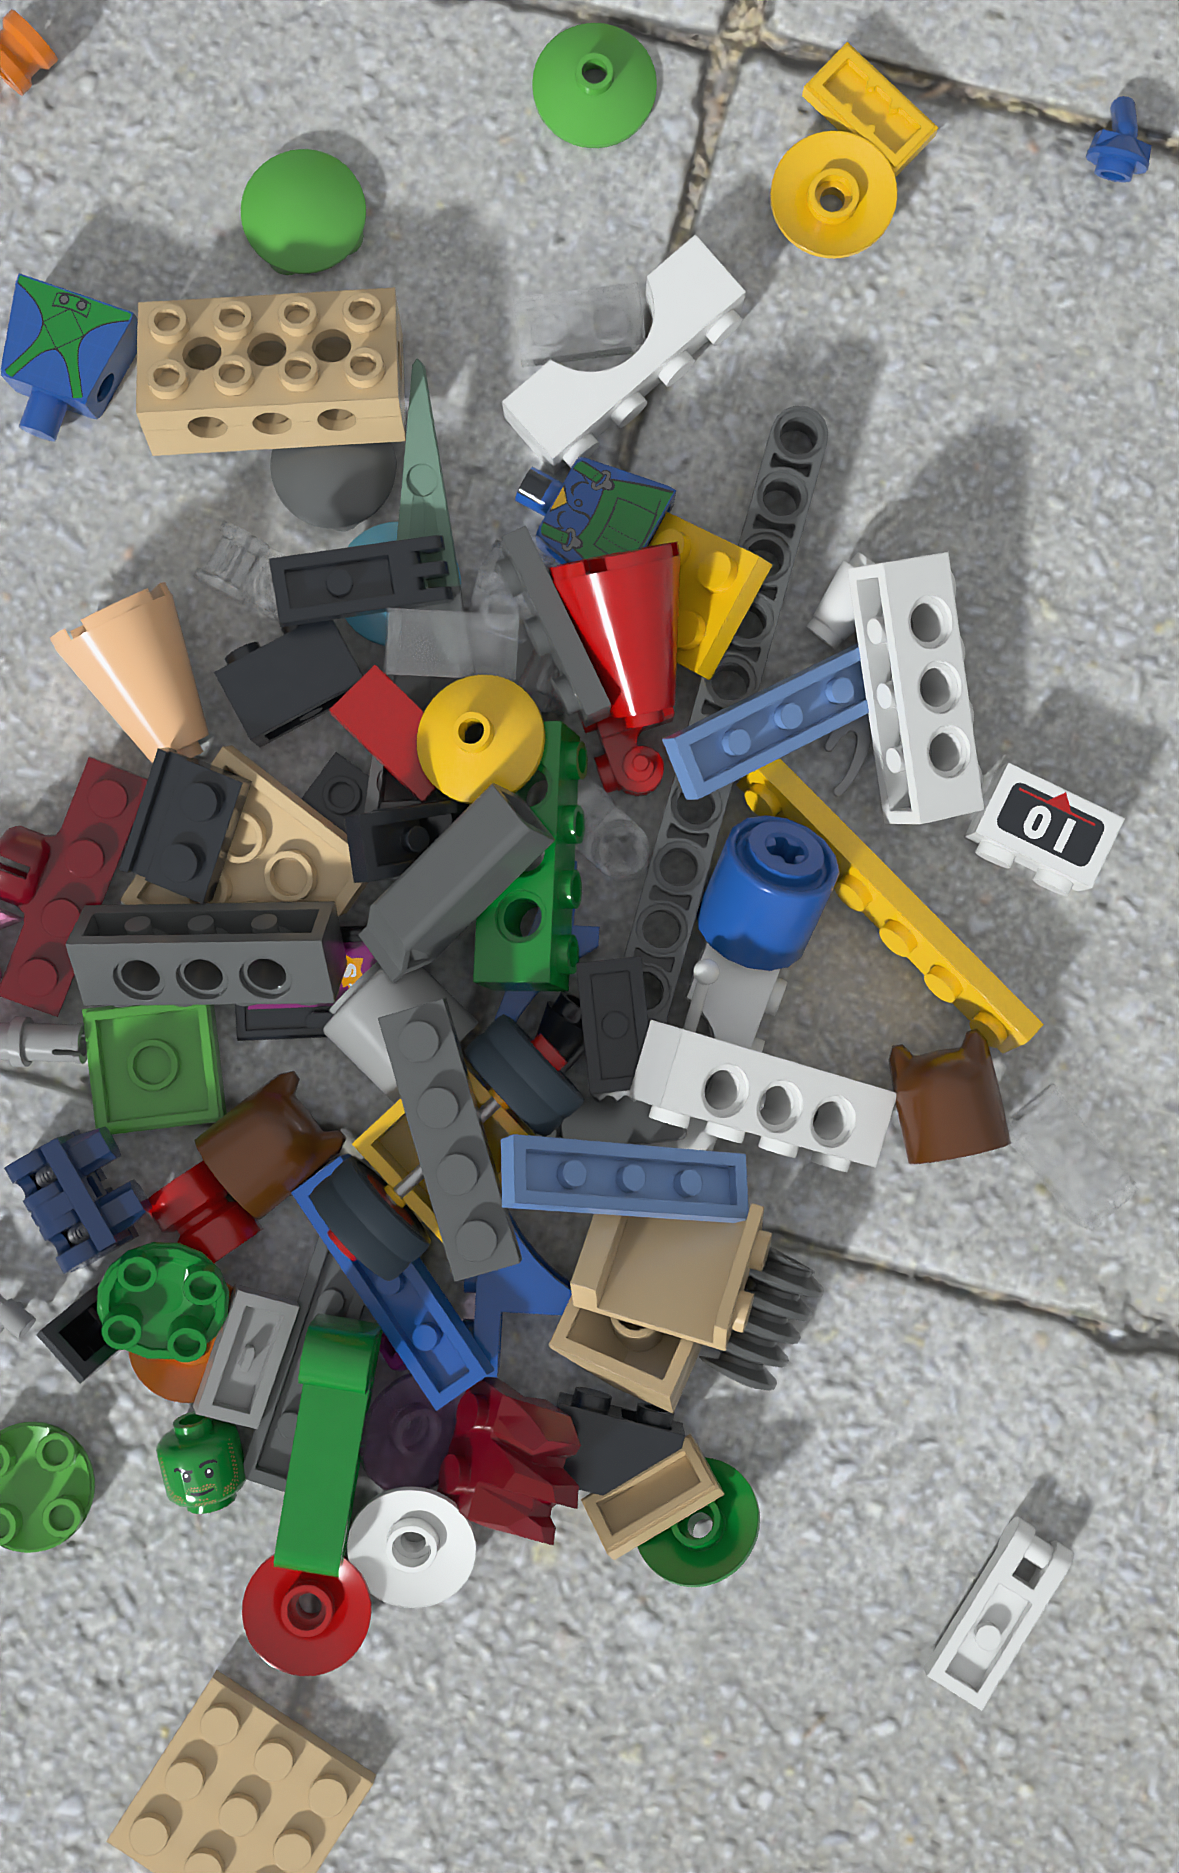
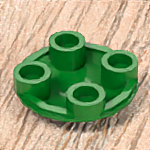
M151 1242L130 1249L109 1265L98 1286L97 1313L103 1324L102 1336L110 1347L118 1350H127L147 1359H175L179 1362L195 1361L205 1353L207 1343L217 1336L228 1316L229 1289L220 1268L201 1251L181 1243Z

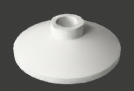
M399 1487L378 1494L359 1510L350 1527L347 1540V1555L349 1562L363 1575L370 1594L394 1606L422 1608L441 1603L462 1588L474 1567L476 1537L470 1520L458 1512L459 1509L454 1501L431 1489ZM416 1532L423 1535L425 1539L420 1542H411L405 1538L403 1533Z

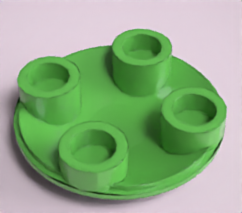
M296 149L270 158L254 172L242 196L241 221L244 233L251 247L263 260L270 264L273 270L283 275H293L295 273L311 274L332 268L360 248L364 238L366 203L360 183L344 163L321 151Z
M23 1422L8 1426L0 1430V1546L24 1553L40 1552L54 1548L69 1539L81 1527L90 1512L95 1494V1476L92 1463L78 1440L67 1431L55 1425L43 1422Z

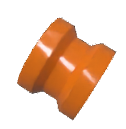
M11 9L3 17V28L0 30V77L19 95L23 96L32 86L31 78L40 69L49 70L58 61V58L39 33L21 15Z

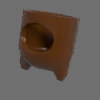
M978 1029L966 1032L961 1047L936 1050L918 1056L913 1055L903 1044L892 1046L888 1062L893 1092L897 1093L895 1103L909 1164L951 1160L996 1150L1011 1144L998 1079L988 1042Z
M295 1071L280 1073L194 1140L204 1162L218 1181L248 1213L259 1220L339 1154L347 1138L340 1130L324 1132L311 1113L297 1099L295 1093L300 1078Z

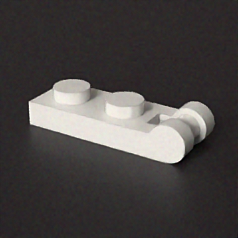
M1017 1516L1004 1529L998 1543V1548L923 1667L929 1678L981 1711L1061 1584L1074 1557L1073 1551L1058 1541L1054 1540L1049 1544L1036 1536L1035 1527ZM1023 1558L1036 1566V1571L1029 1583L1013 1574Z

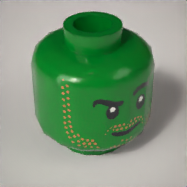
M195 1411L189 1412L174 1420L173 1429L163 1435L156 1446L157 1458L168 1499L180 1507H187V1511L193 1514L211 1513L229 1506L235 1501L237 1497L236 1492L243 1487L246 1481L243 1465L245 1457L240 1436L234 1423L198 1415Z

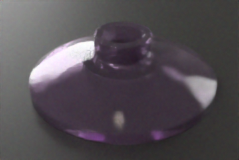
M411 1373L397 1378L385 1387L372 1402L364 1419L359 1454L361 1464L368 1477L385 1491L399 1487L431 1489L439 1484L440 1465L448 1454L457 1423V1407L466 1391L436 1411Z

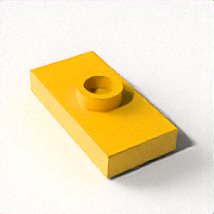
M848 42L803 88L802 97L838 131L856 134L874 144L889 161L895 178L936 136L939 128Z

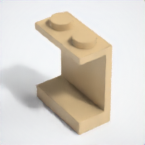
M751 1203L746 1221L737 1223L594 1214L570 1282L573 1306L726 1351L732 1330L744 1333L749 1319L754 1294L746 1292L744 1289L750 1269L762 1272L770 1248L772 1233L762 1230L764 1206Z

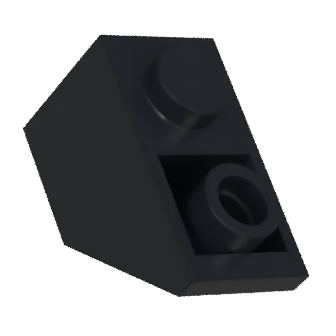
M575 1387L573 1395L564 1392L559 1393L556 1407L571 1416L581 1444L576 1455L566 1458L563 1467L579 1485V1490L603 1496L682 1449L685 1431L682 1422L673 1420L675 1413L668 1412L649 1403H637L636 1411L611 1405V1395L591 1388Z

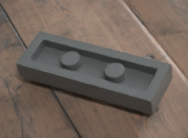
M526 525L502 536V554L504 558L496 561L497 569L511 598L522 594L532 617L524 620V625L536 652L540 657L550 653L560 673L559 677L552 679V684L564 711L568 716L578 712L585 727L609 717L611 703Z

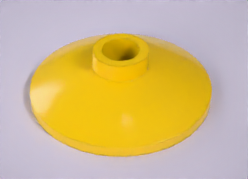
M824 131L800 140L782 157L772 179L770 192L771 208L779 229L796 247L817 257L845 258L866 250L885 233L896 209L897 183L889 161L870 141L850 132ZM826 195H834L841 200L843 207L835 212L827 211L821 206L820 199Z
M495 675L468 676L445 687L427 706L420 720L417 733L418 758L427 778L438 790L448 797L467 804H472L492 783L516 793L534 775L542 759L545 747V726L535 701L516 683ZM472 724H483L484 733L482 738L473 744L466 743L464 739L466 730Z

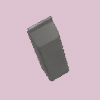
M492 783L370 906L367 926L358 935L390 980L396 983L404 974L433 962L555 839L520 796Z

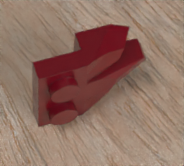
M484 1377L467 1389L459 1401L456 1415L457 1423L448 1454L443 1459L439 1469L437 1492L454 1501L459 1509L458 1512L470 1521L487 1528L554 1546L556 1527L550 1517L552 1508L555 1505L578 1509L579 1485L563 1468L566 1458L576 1455L581 1447L571 1416L546 1399L524 1397L499 1378Z

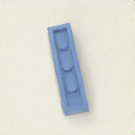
M858 643L663 738L662 741L686 800L700 799L868 714L869 708L865 695Z
M518 1134L501 1139L502 1208L725 1223L744 1221L749 1213L746 1154Z

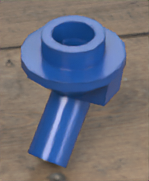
M1122 96L1115 99L1110 106L1112 131L1102 129L1095 133L1090 148L1087 150L1086 158L1089 162L1096 165L1094 173L1097 176L1114 182L1126 183L1132 180L1133 174L1146 173L1149 168L1152 145L1137 139L1138 123L1135 102L1130 97Z

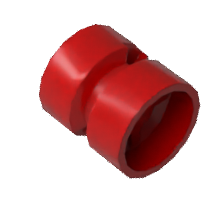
M204 1160L148 1198L152 1205V1209L148 1213L161 1232L171 1233L178 1231L180 1237L177 1243L203 1252L213 1263H216L263 1230L258 1220L248 1213L237 1201L228 1202L225 1198L229 1194L228 1191L214 1176Z

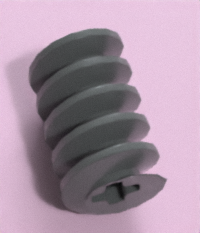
M772 1247L769 1248L766 1258L768 1262L762 1272L750 1269L748 1275L756 1285L754 1289H744V1291L754 1294L752 1308L744 1333L732 1330L726 1351L719 1350L720 1355L718 1358L699 1356L703 1362L728 1378L750 1388L766 1391L774 1390L777 1380L765 1366L782 1368L786 1367L789 1362L788 1356L777 1345V1342L798 1344L801 1338L800 1333L789 1322V1319L809 1321L812 1317V1311L800 1297L820 1298L824 1293L823 1287L812 1276L815 1273L812 1269Z

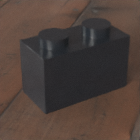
M334 620L282 627L283 636L262 647L259 642H251L237 648L225 657L227 665L214 672L249 739L261 748L328 712L364 676Z

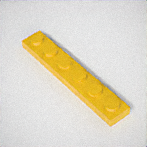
M780 758L745 775L736 784L744 793L746 803L756 815L787 818L808 827L826 841L836 855L839 876L834 889L841 901L849 908L861 911L879 929V935L884 944L895 954L907 957L925 975V983L932 993L941 1000L952 1003L970 1021V1029H978L987 1040L989 1047L997 1048L1004 1054L1029 1042L1044 1025Z

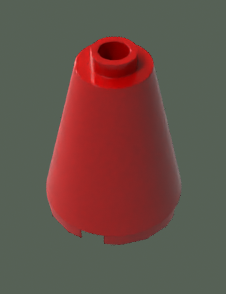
M678 541L642 547L641 550L606 554L548 567L553 584L611 703L609 714L611 718L624 717L626 728H636L665 721L663 709L675 706L681 560Z

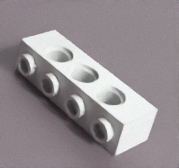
M944 552L847 569L865 695L868 702V715L884 824H925L984 810L981 789L983 775L977 760L973 731L974 711L968 696L964 667L965 646L959 631L955 603L956 582L951 572L949 553ZM911 617L913 620V631L911 628ZM920 682L922 683V696L920 692ZM930 746H931V759H930V756H929Z
M651 1020L628 1096L652 1105L649 1117L682 1128H688L691 1117L707 1121L704 1131L707 1134L741 1144L743 1143L745 1132L761 1136L759 1148L796 1158L798 1148L803 1147L813 1150L811 1162L848 1172L851 1161L876 1168L897 1093ZM713 1074L712 1088L705 1096L706 1082ZM766 1092V1101L760 1110V1101ZM818 1109V1116L813 1124L814 1115Z

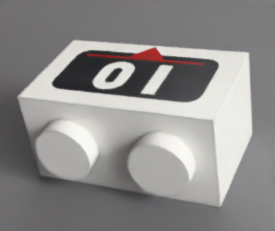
M1007 763L996 769L983 796L984 810L975 813L964 838L979 844L975 853L980 857L1005 868H1011L1013 862H1017L1036 872L1033 878L1035 883L1055 893L1068 896L1071 889L1078 892L1093 887L1125 818L1011 763Z

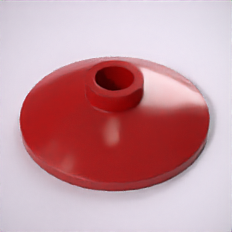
M273 1554L257 1568L251 1577L242 1603L244 1629L254 1650L272 1667L296 1676L321 1675L345 1664L361 1647L367 1635L372 1614V1602L368 1585L361 1572L349 1562L346 1556L344 1557L340 1577L274 1567ZM307 1593L314 1594L320 1599L322 1607L315 1613L305 1612L300 1607L299 1597Z

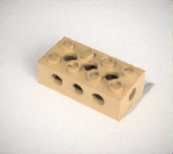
M395 287L138 302L136 414L152 456L406 441L403 332Z

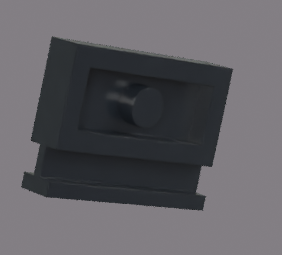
M158 748L119 870L143 876L150 883L201 904L211 902L252 781L197 758H189L176 752L177 750L172 748Z

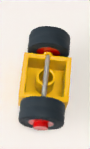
M505 1014L494 1020L485 1032L478 1035L464 1051L468 1060L474 1066L473 1068L464 1058L501 1187V1139L513 1134L536 1136L530 1128L537 1134L546 1137L552 1134L562 1124L564 1119L571 1116L584 1102L580 1091L561 1071L568 1063L565 1058L541 1033L535 1039H532L512 1018ZM401 1098L352 1143L382 1178L365 1163L351 1156L337 1166L332 1174L323 1179L310 1194L314 1207L330 1228L327 1231L328 1236L338 1249L350 1260L356 1261L358 1259L369 1270L387 1281L397 1278L431 1244L427 1231L412 1210L442 1241Z

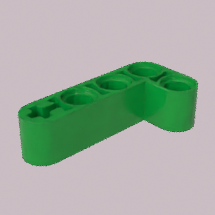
M317 1313L308 1326L298 1376V1383L303 1384L275 1547L274 1567L340 1577L349 1535L382 1338V1329L378 1323Z

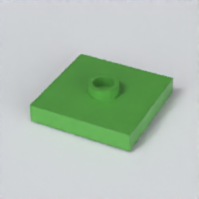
M132 1005L122 1008L104 1006L82 1009L96 1129L106 1126L111 1135L217 1122L227 1114L214 1005H192L188 1007H178L175 1005Z

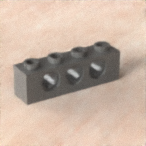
M335 901L85 905L65 944L84 1006H114L120 1008L132 1005H175L178 1007H188L192 1005L236 1004L239 1006L300 1004L311 1006L319 1003H335L348 964Z

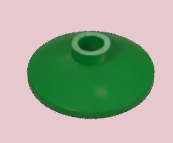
M705 1457L724 1495L638 1546L642 1558L657 1575L679 1586L704 1587L728 1578L748 1559L758 1538L760 1510L752 1487L734 1467L714 1458ZM702 1519L712 1520V1529L706 1536L702 1538L694 1537L693 1530L697 1522Z

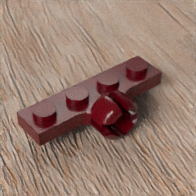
M89 756L62 827L56 835H44L23 826H15L7 829L1 836L0 856L28 866L30 869L29 872L0 862V900L17 906L24 913L22 930L0 983V997L58 1017L75 975L65 944L84 906L102 905L133 827L148 778Z

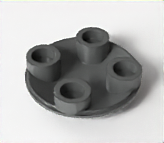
M392 442L273 449L270 460L271 478L275 491L284 506L293 515L310 525L344 532L354 529L359 523L374 515L382 507L393 488L397 469V459Z

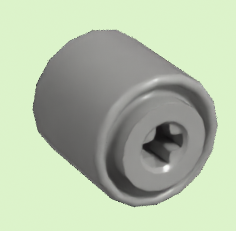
M376 962L330 1008L329 1011L333 1014V1017L326 1023L323 1032L395 1104L401 1097L379 1025V1017L447 998L459 1042L479 1022L423 966L404 974L394 983L380 964Z

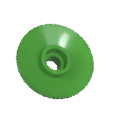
M585 23L564 30L545 46L534 68L532 90L535 106L542 121L555 135L579 147L605 148L627 140L644 125L654 106L657 79L651 57L634 36L613 25ZM590 69H599L606 74V77L599 83H590L585 80L583 74Z

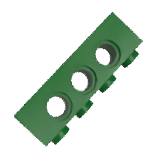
M543 721L545 726V747L542 759L531 779L515 793L527 803V795L531 787L540 781L547 780L548 790L546 796L540 803L530 808L551 833L555 841L545 850L544 858L537 868L527 872L524 871L476 918L473 982L493 991L569 992L570 974H575L577 971L579 946L576 936L571 934L573 909H578L581 903L582 881L579 871L574 869L576 844L582 843L585 833L584 812L582 807L577 805L578 781L584 780L586 777L588 756L585 743L580 741L581 737L562 721ZM539 907L542 918L538 929L533 934L523 937L520 929L523 916L529 910Z

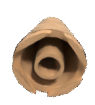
M165 582L159 583L151 591L148 588L81 619L83 625L70 631L73 637L72 640L66 629L50 637L57 653L151 763L154 762L158 748L169 747L189 758L204 752L198 740L208 736L209 732L174 598Z

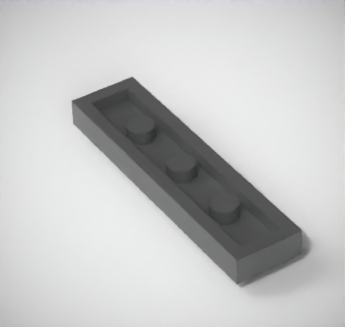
M447 998L379 1017V1025L454 1282L521 1263L522 1256L508 1208H502V1187Z
M320 1236L318 1237L297 1301L300 1307L259 1428L254 1430L243 1463L246 1480L285 1492L303 1387V1384L298 1383V1376L308 1326L317 1313L360 1320L365 1307V1303Z

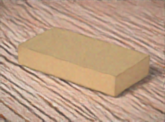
M689 1434L684 1439L682 1449L602 1496L590 1493L582 1498L581 1501L607 1555L616 1560L723 1496L724 1492L696 1440Z

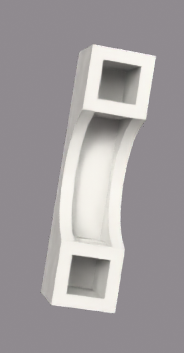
M694 235L647 276L645 297L652 317V327L644 344L631 358L616 367L596 372L570 369L549 360L502 401L505 420L553 474H556L566 464L572 468L578 457L589 458L600 445L596 438L614 422L619 428L631 422L647 405L644 396L659 383L663 382L669 387L682 378L695 362L692 355L710 340L716 346L727 339L738 328L743 320L739 314L742 312L746 291L702 241Z
M705 940L698 961L712 959L718 964L720 969L718 979L709 985L701 1012L709 1028L711 1038L762 1053L765 1040L755 1037L764 1013L775 1016L784 995L787 981L778 978L780 969L766 971L746 968L723 957ZM694 973L684 996L690 1003L697 983ZM713 1074L706 1082L705 1096L712 1088ZM691 1117L687 1128V1135L684 1139L642 1145L713 1151L717 1137L704 1132L707 1121Z

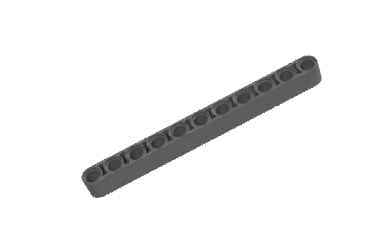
M808 406L787 408L776 417L766 443L738 544L739 547L750 552L762 550L773 554L780 566L779 572L765 578L748 611L755 613L760 618L763 626L762 633L751 639L741 638L735 634L712 676L713 678L717 673L725 670L738 673L744 679L746 694L736 700H725L715 693L712 686V678L708 680L701 676L688 726L757 693L759 690L828 442V428L825 419L818 411ZM789 431H800L811 440L813 449L802 455L793 454L785 449L780 437ZM775 490L784 491L794 499L796 510L786 516L775 515L766 508L763 497ZM674 773L623 958L641 956L643 973L655 976L660 982L662 996L658 1004L647 1010L649 1024L651 1020L666 1024L733 782L706 795L713 807L711 818L700 824H691L685 821L679 814L677 803L684 793L676 773ZM674 851L689 855L696 867L694 879L689 884L683 886H674L668 883L662 877L660 871V862L664 856ZM656 912H665L671 915L677 921L679 927L675 943L666 948H657L649 944L643 934L645 919Z

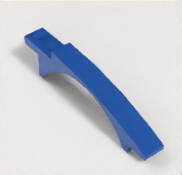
M575 861V868H574V869H577V868H578V864H577V861ZM540 908L528 936L533 934L541 923L542 915ZM573 909L571 934H574L577 938L580 959L598 948L600 927L574 925L575 909ZM505 991L494 1020L505 1014L517 1023L521 1014L540 991ZM510 1211L509 1215L522 1256L521 1263L464 1279V1293H476L474 1319L463 1318V1323L495 1369L486 1377H498L501 1358L503 1312L563 1315L572 1295L571 1281L557 1272L535 1250L520 1230Z

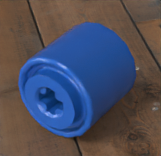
M767 815L746 818L732 827L697 911L700 932L707 943L723 957L746 968L766 971L788 968L802 957L839 876L836 855L824 839L808 827L787 818Z

